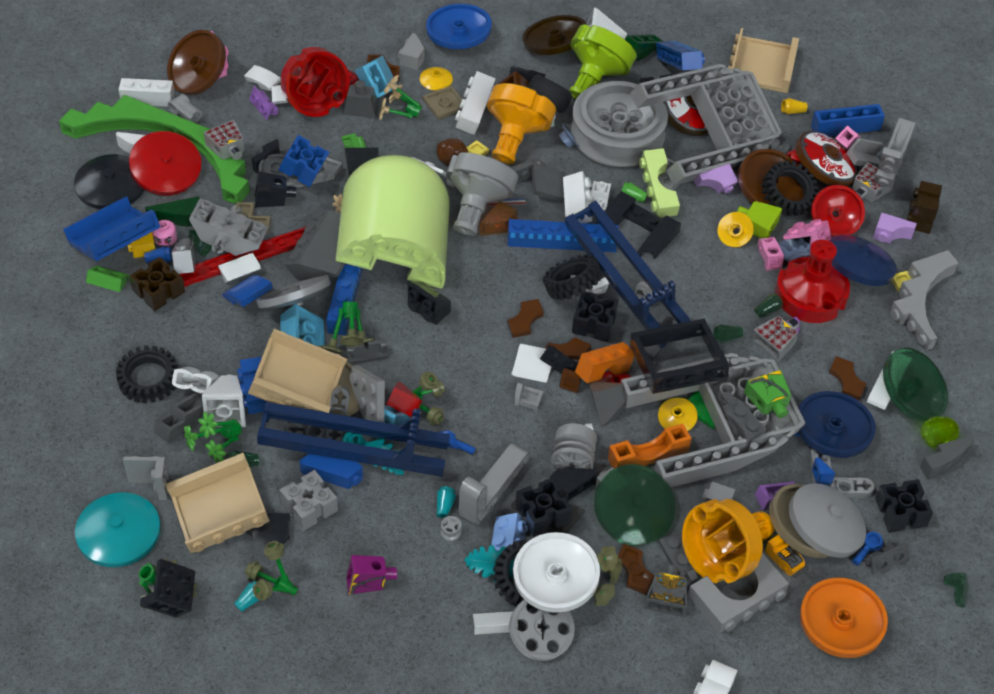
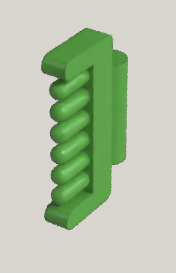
M355 133L341 137L345 148H367L363 137H357Z

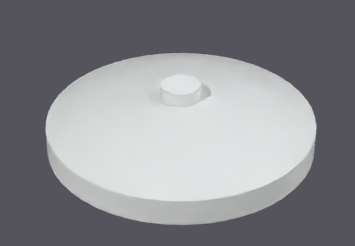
M546 533L531 539L519 550L513 567L514 583L519 594L532 606L548 612H566L582 606L593 596L599 584L600 565L593 549L580 538L566 533Z

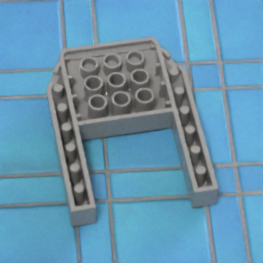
M718 64L643 82L630 92L637 108L691 95L717 149L716 151L676 161L666 170L673 186L693 181L699 174L726 164H730L732 169L738 167L751 152L759 149H768L782 133L753 72L742 71L738 68L730 69L726 68V65Z
M733 353L725 354L729 363L728 379L652 394L644 375L621 380L626 398L625 408L699 391L723 443L656 461L653 474L660 490L737 471L777 451L805 426V421L792 395L786 407L788 414L779 419L775 412L762 414L744 393L748 380L779 370L775 360L759 359L753 356L744 358L738 357V354ZM709 358L659 370L656 373L714 362V359ZM729 391L735 399H740L766 429L765 434L748 442L726 417L723 409L724 405L720 401L722 394Z

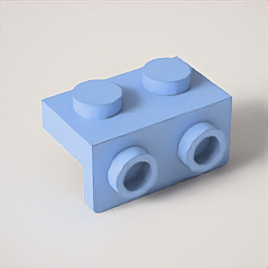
M518 513L496 516L491 545L495 547L497 552L502 546L507 547L517 540L521 542L525 539L528 530L526 521Z

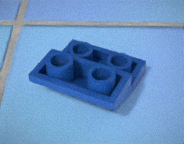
M251 275L222 293V296L233 305L238 303L244 307L273 289V286L267 279L258 275Z

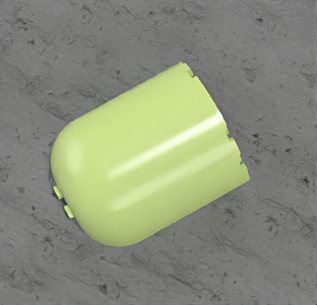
M401 155L377 157L359 166L350 175L344 186L335 261L372 270L376 260L380 259L410 267L407 280L420 281L429 286L443 288L446 274L450 204L448 191L440 176L427 164Z

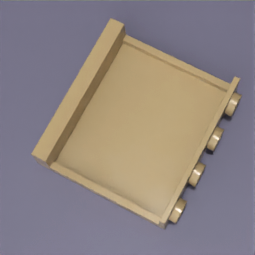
M741 28L740 34H736L732 54L735 55H731L729 65L732 66H728V68H738L742 71L753 72L760 88L788 93L799 38L793 37L791 45L742 36L743 28Z
M274 329L248 394L270 403L329 413L332 390L338 384L347 358Z
M244 453L166 484L186 540L184 542L190 553L203 551L209 546L220 544L228 538L239 536L245 531L261 527L265 523L270 522Z

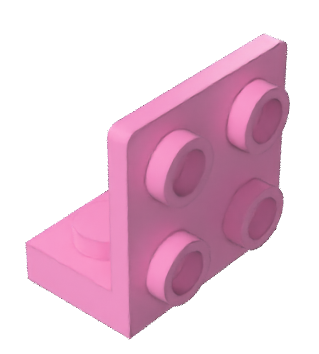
M817 219L807 224H804V222L793 224V227L788 229L783 239L811 236V245L816 240L824 239L829 241L832 237L828 220L821 221V219Z

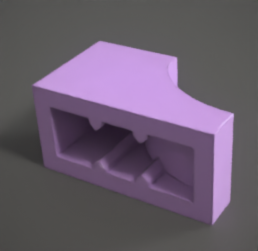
M726 164L699 174L694 183L696 187L707 186L716 190L717 193L724 192L726 194L734 190L738 180L730 164Z
M881 213L873 239L889 244L891 241L899 238L911 240L917 223Z

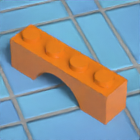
M682 423L664 429L657 438L645 444L634 445L629 440L610 445L608 461L611 467L621 474L656 463L658 460L688 453L692 438Z

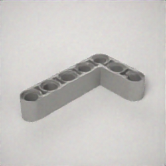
M511 443L481 482L469 476L466 477L459 490V516L475 525H479V520H483L490 511V506L493 507L503 494L501 492L507 489L514 480L512 478H515L524 467L523 464L527 463L530 453Z

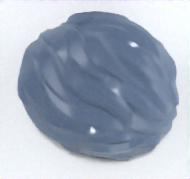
M799 238V240L787 239L779 242V246L784 254V260L787 262L810 256L811 245L804 241L803 238Z

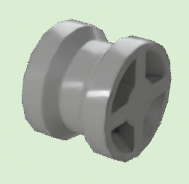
M447 516L441 521V536L444 540L453 542L460 538L462 524L459 518Z

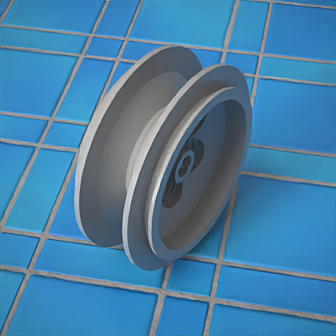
M608 81L593 85L577 97L573 106L571 133L576 143L580 146L577 148L585 156L601 164L616 167L638 165L644 150L661 149L664 144L665 128L668 122L665 104L661 102L637 108L630 94L638 86L635 83Z

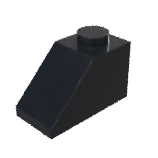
M565 467L553 472L550 478L554 477L560 487V498L565 496L566 500L569 501L596 484L597 472L589 469Z

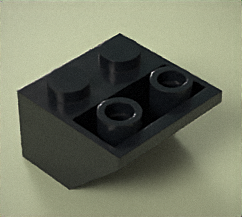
M411 280L407 282L408 307L412 312L419 313L427 322H432L435 325L451 312V300L424 282Z

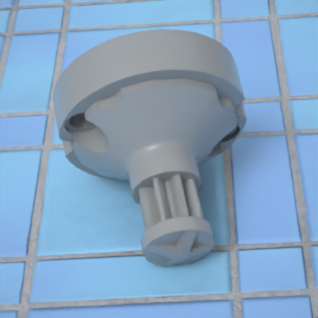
M459 153V156L453 155L446 176L463 195L460 203L461 209L457 221H454L453 229L463 235L476 236L478 232L477 226L481 214L484 213L486 204L501 201L507 197H513L519 178L517 173L502 162L474 153Z

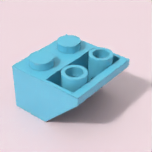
M383 55L355 69L359 80L364 81L365 86L375 89L377 98L386 94L384 89L390 83L393 75Z

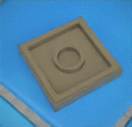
M453 86L422 96V100L437 120L457 114L458 110L462 111L459 108L462 98Z

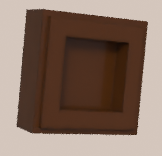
M564 368L559 387L578 393L582 378L575 371Z

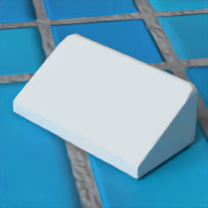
M253 253L218 266L225 283L261 269Z
M513 611L473 614L474 634L510 632L509 622ZM516 621L515 625L518 630V621Z

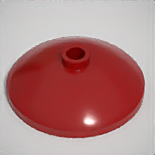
M832 185L824 188L816 195L812 203L811 215L813 220H828L831 237L852 235L861 227L864 221L865 207L861 197L853 189L843 185ZM832 212H836L838 216L834 217Z

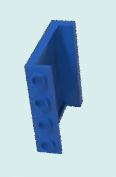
M126 196L64 228L63 231L72 247L91 259L98 261L159 229L160 224L153 210L145 213L131 207Z

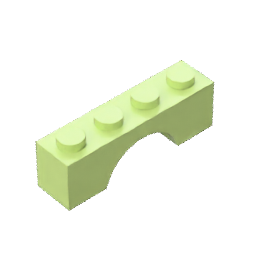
M664 148L644 150L642 158L639 159L640 168L644 170L643 179L648 185L647 194L652 200V212H655L659 217H665L666 215L677 216L680 204L676 191L665 188L658 180V177L665 173L668 164Z

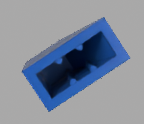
M310 453L299 461L300 472L303 475L315 470L323 481L346 489L351 488L353 485H358L363 479V466L355 461Z

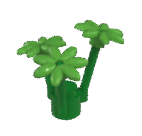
M204 412L203 419L200 418L198 420L203 425L199 429L201 433H191L190 425L184 427L186 433L184 437L187 439V446L194 451V446H196L195 440L204 436L208 438L209 435L221 432V435L229 440L222 445H215L214 441L210 440V444L207 443L205 446L209 450L208 455L213 456L216 463L224 461L223 456H226L224 448L232 442L239 440L238 436L242 432L241 425L235 419L215 422L213 420V413L208 416L207 412Z

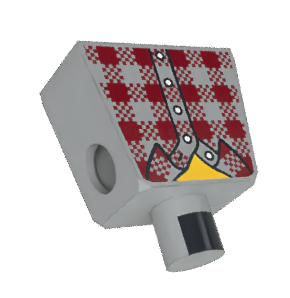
M234 120L204 132L205 145L219 158L227 159L232 156L234 160H238L242 157V152L244 151L243 137Z
M869 162L865 164L856 176L852 189L858 193L861 199L865 198L870 202H874L889 193L892 187H883L874 182L878 168Z
M775 317L755 328L752 340L779 362L796 343L798 335L796 329L799 328V323L794 318L786 322L781 317Z

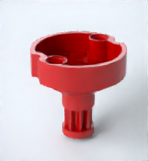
M308 47L302 49L301 54L291 56L281 74V90L285 99L298 112L311 117L325 116L332 107L338 108L347 97L350 87V76L344 62L331 51L321 47ZM338 91V95L333 97L334 93Z
M820 239L811 244L810 257L794 259L788 262L787 269L780 270L775 287V297L779 306L793 318L797 317L798 320L809 323H823L835 319L838 311L845 309L850 294L848 278L832 266V261L837 253L836 246L828 240Z

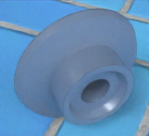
M562 123L564 131L559 134L562 141L568 148L574 144L580 147L576 143L570 129Z

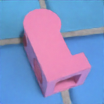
M846 126L835 139L846 149H850L860 136L850 127Z
M775 237L758 239V249L764 260L766 271L782 269L784 254Z

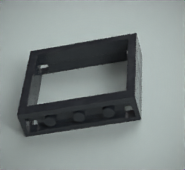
M705 318L631 333L630 348L652 394L728 379L729 363ZM701 336L714 359V362L656 373L644 347Z

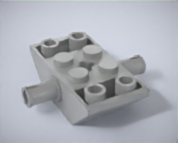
M201 198L189 218L200 240L212 245L214 252L218 248L217 253H222L224 250L234 255L259 249L268 226L242 215L240 206L235 210L237 205H233L229 210Z

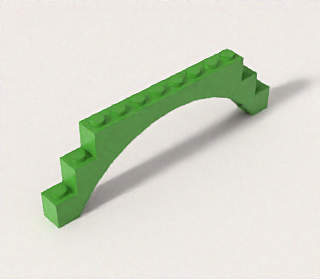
M123 95L113 107L97 102L86 114L70 109L59 120L61 133L75 139L114 130L169 131L180 134L189 139L214 167L221 182L223 200L236 205V202H242L250 193L249 181L243 178L246 173L245 161L242 159L234 160L232 156L227 159H221L205 145L204 132L210 130L209 128L138 101L135 98Z

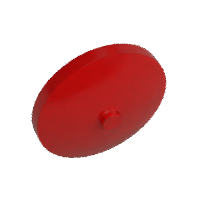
M158 131L143 136L134 144L129 156V169L136 183L146 191L157 195L171 196L188 190L196 183L201 172V156L196 146L186 137L174 132Z

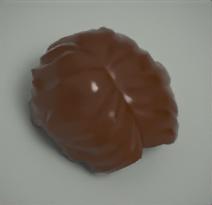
M457 138L446 139L438 143L436 147L438 159L448 167L453 155L459 156V153H468L465 144Z

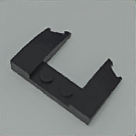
M621 191L605 209V213L615 225H619L624 219H627L651 232L637 253L640 257H642L643 252L654 253L653 259H656L678 235L681 223L667 215L661 218L635 204L636 199Z

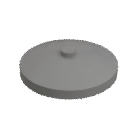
M328 275L313 277L266 293L257 298L256 302L258 308H280L295 304L301 306L304 304L303 301L323 291L331 282Z
M813 483L802 486L792 496L789 503L791 522L800 537L815 550L831 557L843 558L853 555L865 542L866 526L864 519L854 503L840 491L824 484Z

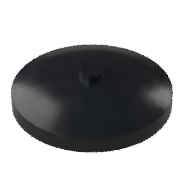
M109 154L91 159L78 170L74 179V187L78 198L84 204L96 209H102L126 196L131 204L145 191L133 179L129 169V157L125 155Z

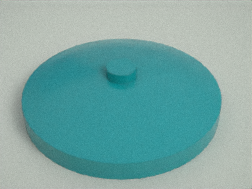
M112 493L96 499L82 511L75 526V538L80 552L89 561L104 567H123L138 562L152 551L158 542L161 524L157 510L147 499L133 493Z

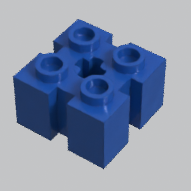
M298 135L285 155L279 171L290 177L295 175L299 177L297 181L311 187L329 151L318 145L316 148L309 145L311 141Z
M262 357L240 360L241 368L237 369L240 380L239 384L243 393L244 408L247 407L248 414L264 412L265 403L268 402L248 394Z

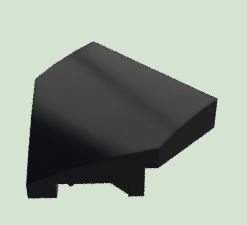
M267 513L270 522L245 532L264 549L272 541L285 544L287 540H290L289 513Z

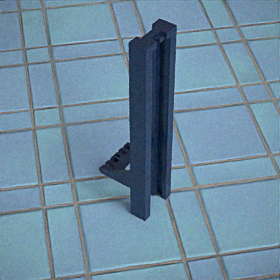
M596 200L588 204L587 208L574 215L572 213L565 218V225L588 255L596 257L603 275L646 330L661 327L649 312V306L658 301L662 302L678 324L691 321L675 301V283L671 280L667 286L659 281ZM585 215L595 217L651 288L652 296L647 294L646 299L643 297L639 299L580 224L579 218L583 220ZM667 343L659 344L658 346L660 348H663L667 345Z
M266 402L257 435V444L443 477L446 460L415 455L413 452L415 444L447 450L450 434L418 429L421 411L418 409H414L412 417L400 425ZM271 418L406 442V447L398 452L266 428V423Z

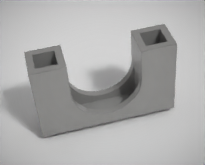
M763 553L756 569L746 576L755 589V594L748 599L733 600L726 597L708 576L690 586L688 597L719 634L725 630L726 632L733 630L738 622L742 620L744 622L748 621L756 611L760 610L762 612L766 610L771 602L775 600L778 602L787 595L786 591L789 583Z

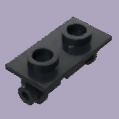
M548 345L540 360L562 373L564 368L572 371L576 370L578 361L576 362L570 357L565 356L564 353L554 348V345Z

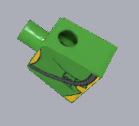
M781 370L747 381L744 393L762 414L775 412L779 419L788 414L786 407L789 404L791 393Z

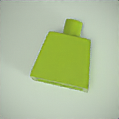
M755 201L750 209L739 206L737 212L746 214L753 223V235L764 239L770 237L778 224L782 208Z

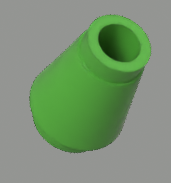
M625 182L621 190L644 203L647 196L646 192L631 182Z

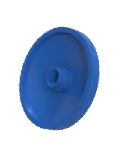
M451 4L435 10L427 19L426 29L428 37L435 44L449 49H466L481 44L490 36L492 22L489 14L477 6Z

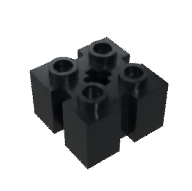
M581 293L573 318L572 333L587 336V333L594 334L595 339L609 342L612 326L617 315L619 299L608 296L600 299L597 298L595 293Z
M554 477L539 482L538 488L534 490L532 486L516 491L515 506L522 518L526 516V526L533 537L548 532V527L554 525L556 529L571 523L572 508L565 496L560 498L561 489Z
M919 479L904 481L900 487H897L896 483L880 485L875 500L880 512H886L883 520L888 532L902 531L906 525H910L912 529L928 526L933 511L928 500H922L925 492Z

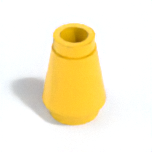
M791 98L783 99L781 103V111L786 113V115L805 113L808 108L806 102Z

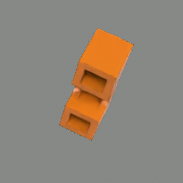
M624 342L582 353L575 373L587 384L601 380L607 369L614 375L629 371L634 354L631 348Z

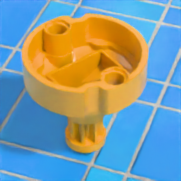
M508 83L495 85L487 102V108L502 127L496 149L491 154L492 158L504 164H514L516 160L515 154L525 134L543 132L550 129L556 113L555 105L547 97L540 96L536 91L527 87Z
M727 498L718 501L713 499L697 505L688 513L682 529L684 551L692 567L703 578L708 576L713 583L723 580L727 583H732L748 576L756 569L762 556V541L773 535L774 526L769 514L763 511L751 514L746 507L735 500Z

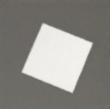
M520 344L511 375L547 383L551 366L540 360L546 349Z

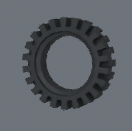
M780 161L778 164H774L764 176L763 183L761 184L763 188L762 194H766L764 197L765 201L770 199L768 205L774 204L776 207L782 208L781 214L784 215L787 212V216L804 214L812 206L819 190L818 186H815L817 184L816 179L811 180L814 175L812 173L807 174L809 169L805 168L803 171L801 169L803 165L799 164L796 167V162L794 161L790 164L789 161L784 163ZM788 176L796 180L803 189V199L791 201L785 198L777 189V178Z
M587 254L583 256L577 255L576 258L574 256L570 257V260L567 261L565 259L562 264L557 263L555 264L556 267H551L550 271H547L546 275L543 276V283L552 299L558 300L560 298V300H564L566 297L571 299L573 295L577 297L579 296L578 293H586V289L591 290L593 288L592 285L596 286L598 281H601L603 274L595 256H588Z
M147 345L144 346L143 351L140 350V347L135 348L136 353L130 350L128 352L129 357L124 354L122 361L119 360L118 367H116V377L119 389L124 396L127 395L129 400L134 398V402L139 403L140 399H142L143 403H147V399L151 398V403L156 402L155 397H158L161 401L164 399L163 394L169 396L171 394L170 390L174 391L176 389L172 384L174 370L178 369L175 357L171 356V352H165V349L162 347L157 350V346L153 345L152 349L149 350ZM145 363L158 364L166 371L163 379L151 386L134 384L130 380V375L136 367Z
M523 539L521 542L517 540L512 545L509 544L496 559V564L493 567L495 572L493 580H496L495 588L501 590L499 592L501 597L503 595L507 597L506 602H514L513 606H517L524 598L519 594L509 577V565L516 558L519 550L527 543V539ZM527 603L526 608H527L528 606H531V608H534V606H532L531 604Z

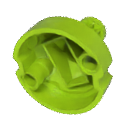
M585 24L579 26L571 41V48L582 63V67L578 72L579 77L574 86H571L569 92L572 93V98L576 100L584 90L599 84L603 76L627 75L637 58L633 47L622 37L603 27L596 25L590 27Z

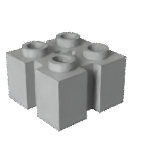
M315 470L301 477V483L298 485L292 482L280 489L282 505L289 514L294 513V520L303 531L317 524L318 517L322 516L325 519L338 511L337 497L329 487L324 489V481Z

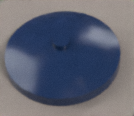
M838 235L829 240L837 248L832 266L845 277L870 286L887 285L893 280L897 271L896 264L892 257L878 245L852 235Z
M823 391L806 397L799 405L798 409L805 421V426L798 433L804 442L814 450L831 457L848 458L863 453L871 445L876 431L874 418L870 411L855 398L839 392Z

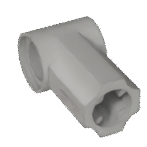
M184 94L168 102V108L172 113H175L174 115H181L186 120L194 123L198 122L202 117V112L193 106Z

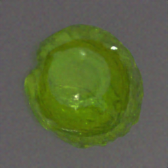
M937 416L924 422L920 435L927 445L937 449V446L957 440L960 429L959 425L952 418Z

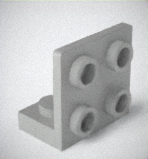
M123 457V464L129 483H154V493L158 494L159 500L168 499L166 484L170 483V477L165 457Z

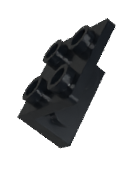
M159 559L156 567L154 592L142 597L140 606L171 617H179L191 612L195 570Z

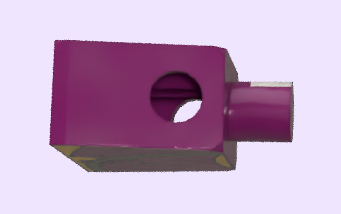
M351 555L346 574L348 595L383 590L385 580L397 579V568L386 567L384 557Z

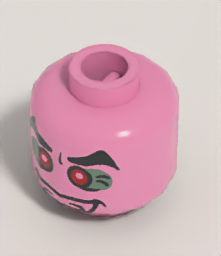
M168 220L158 221L160 228L152 232L154 242L160 247L173 245L177 240L176 226Z

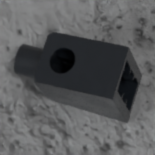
M378 147L345 148L349 177L359 166L379 157Z
M258 171L255 188V208L284 206L285 197L296 198V187L287 186L285 176Z

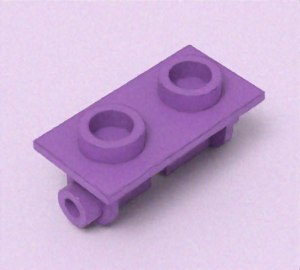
M254 86L249 99L266 120L269 115H277L279 112L278 107L273 102H270L264 91L258 90Z

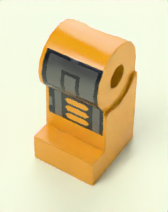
M779 534L768 541L765 553L787 575L792 576L804 568L805 562L803 557L790 547Z

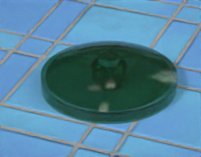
M912 348L898 349L887 357L883 366V380L887 393L896 407L909 418L919 422H930L940 417L947 408L948 390L945 380L934 362L922 352Z
M628 464L611 470L600 481L594 496L595 513L600 525L612 538L623 544L644 546L657 541L670 529L675 517V499L668 483L657 472L642 465Z

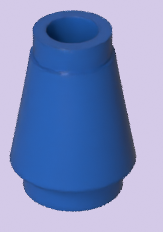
M163 246L144 253L147 264L158 257H161L167 264L173 261L171 247Z

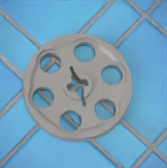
M524 599L514 609L509 622L510 636L515 647L526 657L537 661L552 660L563 654L571 645L575 631L574 620L570 611L551 615L548 611L537 608V612L531 614L527 611L526 605L528 602ZM521 620L525 622L526 630L523 632L517 630L516 621ZM541 621L543 623V626L547 628L543 631V634L541 632V629L537 628V626L541 624ZM562 623L568 627L566 635L559 633V624ZM527 640H533L536 643L537 648L535 651L527 649ZM549 641L557 644L558 649L556 653H551L547 649Z

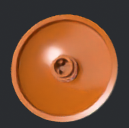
M829 578L816 583L807 591L800 608L801 625L809 640L822 651L836 657L857 658L871 653L880 645L887 631L888 617L881 599L869 587L852 579Z

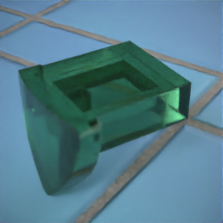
M189 230V238L194 242L197 251L205 257L211 251L212 245L202 242L195 230Z
M951 573L944 576L943 582L955 587L954 598L956 606L965 608L969 587L967 574Z

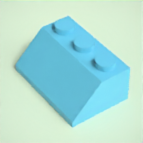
M297 304L280 315L281 331L315 346L325 345L324 319Z

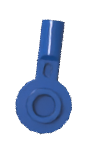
M449 430L439 432L450 434L449 448L461 449L471 455L475 452V447L457 440L453 432Z
M877 532L867 533L863 548L852 559V563L858 566L869 552L881 550L883 547L882 536Z

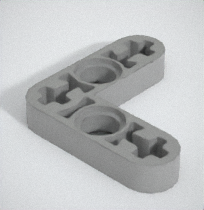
M811 448L809 455L811 471L815 459L819 457L816 453L818 451ZM820 453L822 455L821 460L831 468L830 456ZM812 472L813 483H816ZM834 477L832 484L827 485L840 491L848 498H868L874 490V483L868 478ZM846 485L850 490L842 491L839 486Z

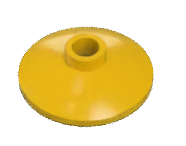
M431 67L420 74V83L429 90L437 91L449 87L453 81L452 74L447 69L441 67Z
M731 212L720 220L717 229L718 236L729 247H741L752 238L754 226L746 214ZM734 229H740L739 233L734 234Z
M671 398L660 406L658 420L664 429L683 423L687 431H690L697 422V410L687 399ZM680 411L681 414L677 415L674 412Z

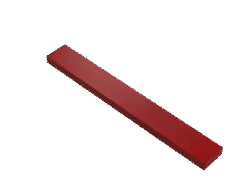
M306 227L262 241L259 249L239 255L227 253L198 263L194 272L179 274L183 278L184 287L220 275L219 265L253 253L257 261H261L293 250Z

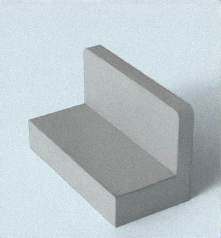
M858 138L846 154L854 165L864 167L869 162L879 168L880 160L877 154L884 145L882 142Z

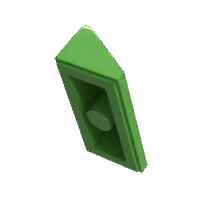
M96 265L87 271L86 283L120 292L129 279V274Z

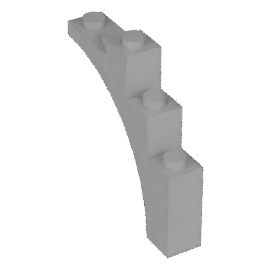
M902 118L898 119L889 145L883 149L874 182L880 186L892 187L912 137L915 122Z
M949 250L911 263L908 271L911 279L902 282L899 291L901 299L893 302L890 311L891 318L899 326L907 324L908 330L913 332L918 343L926 351L933 349L937 340V336L930 327L926 316V295L937 283L955 273L958 262Z

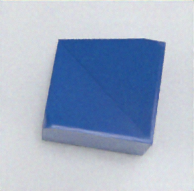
M819 457L815 459L812 467L815 482L824 485L832 484L835 472Z

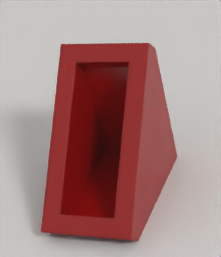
M397 382L386 405L412 417L413 410L419 409L423 400L403 383Z

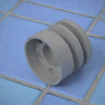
M572 423L560 426L556 430L551 460L552 466L556 470H561L565 467L592 470L597 442L595 431L582 424Z

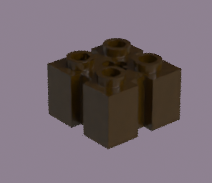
M921 181L919 188L915 187L913 193L915 200L911 199L909 210H912V212H909L907 216V221L917 223L914 231L930 234L938 212L942 185Z
M161 257L148 263L146 270L140 268L129 275L132 291L141 299L144 297L145 303L154 312L166 305L168 298L174 300L185 293L183 278L174 269L170 271L169 265Z

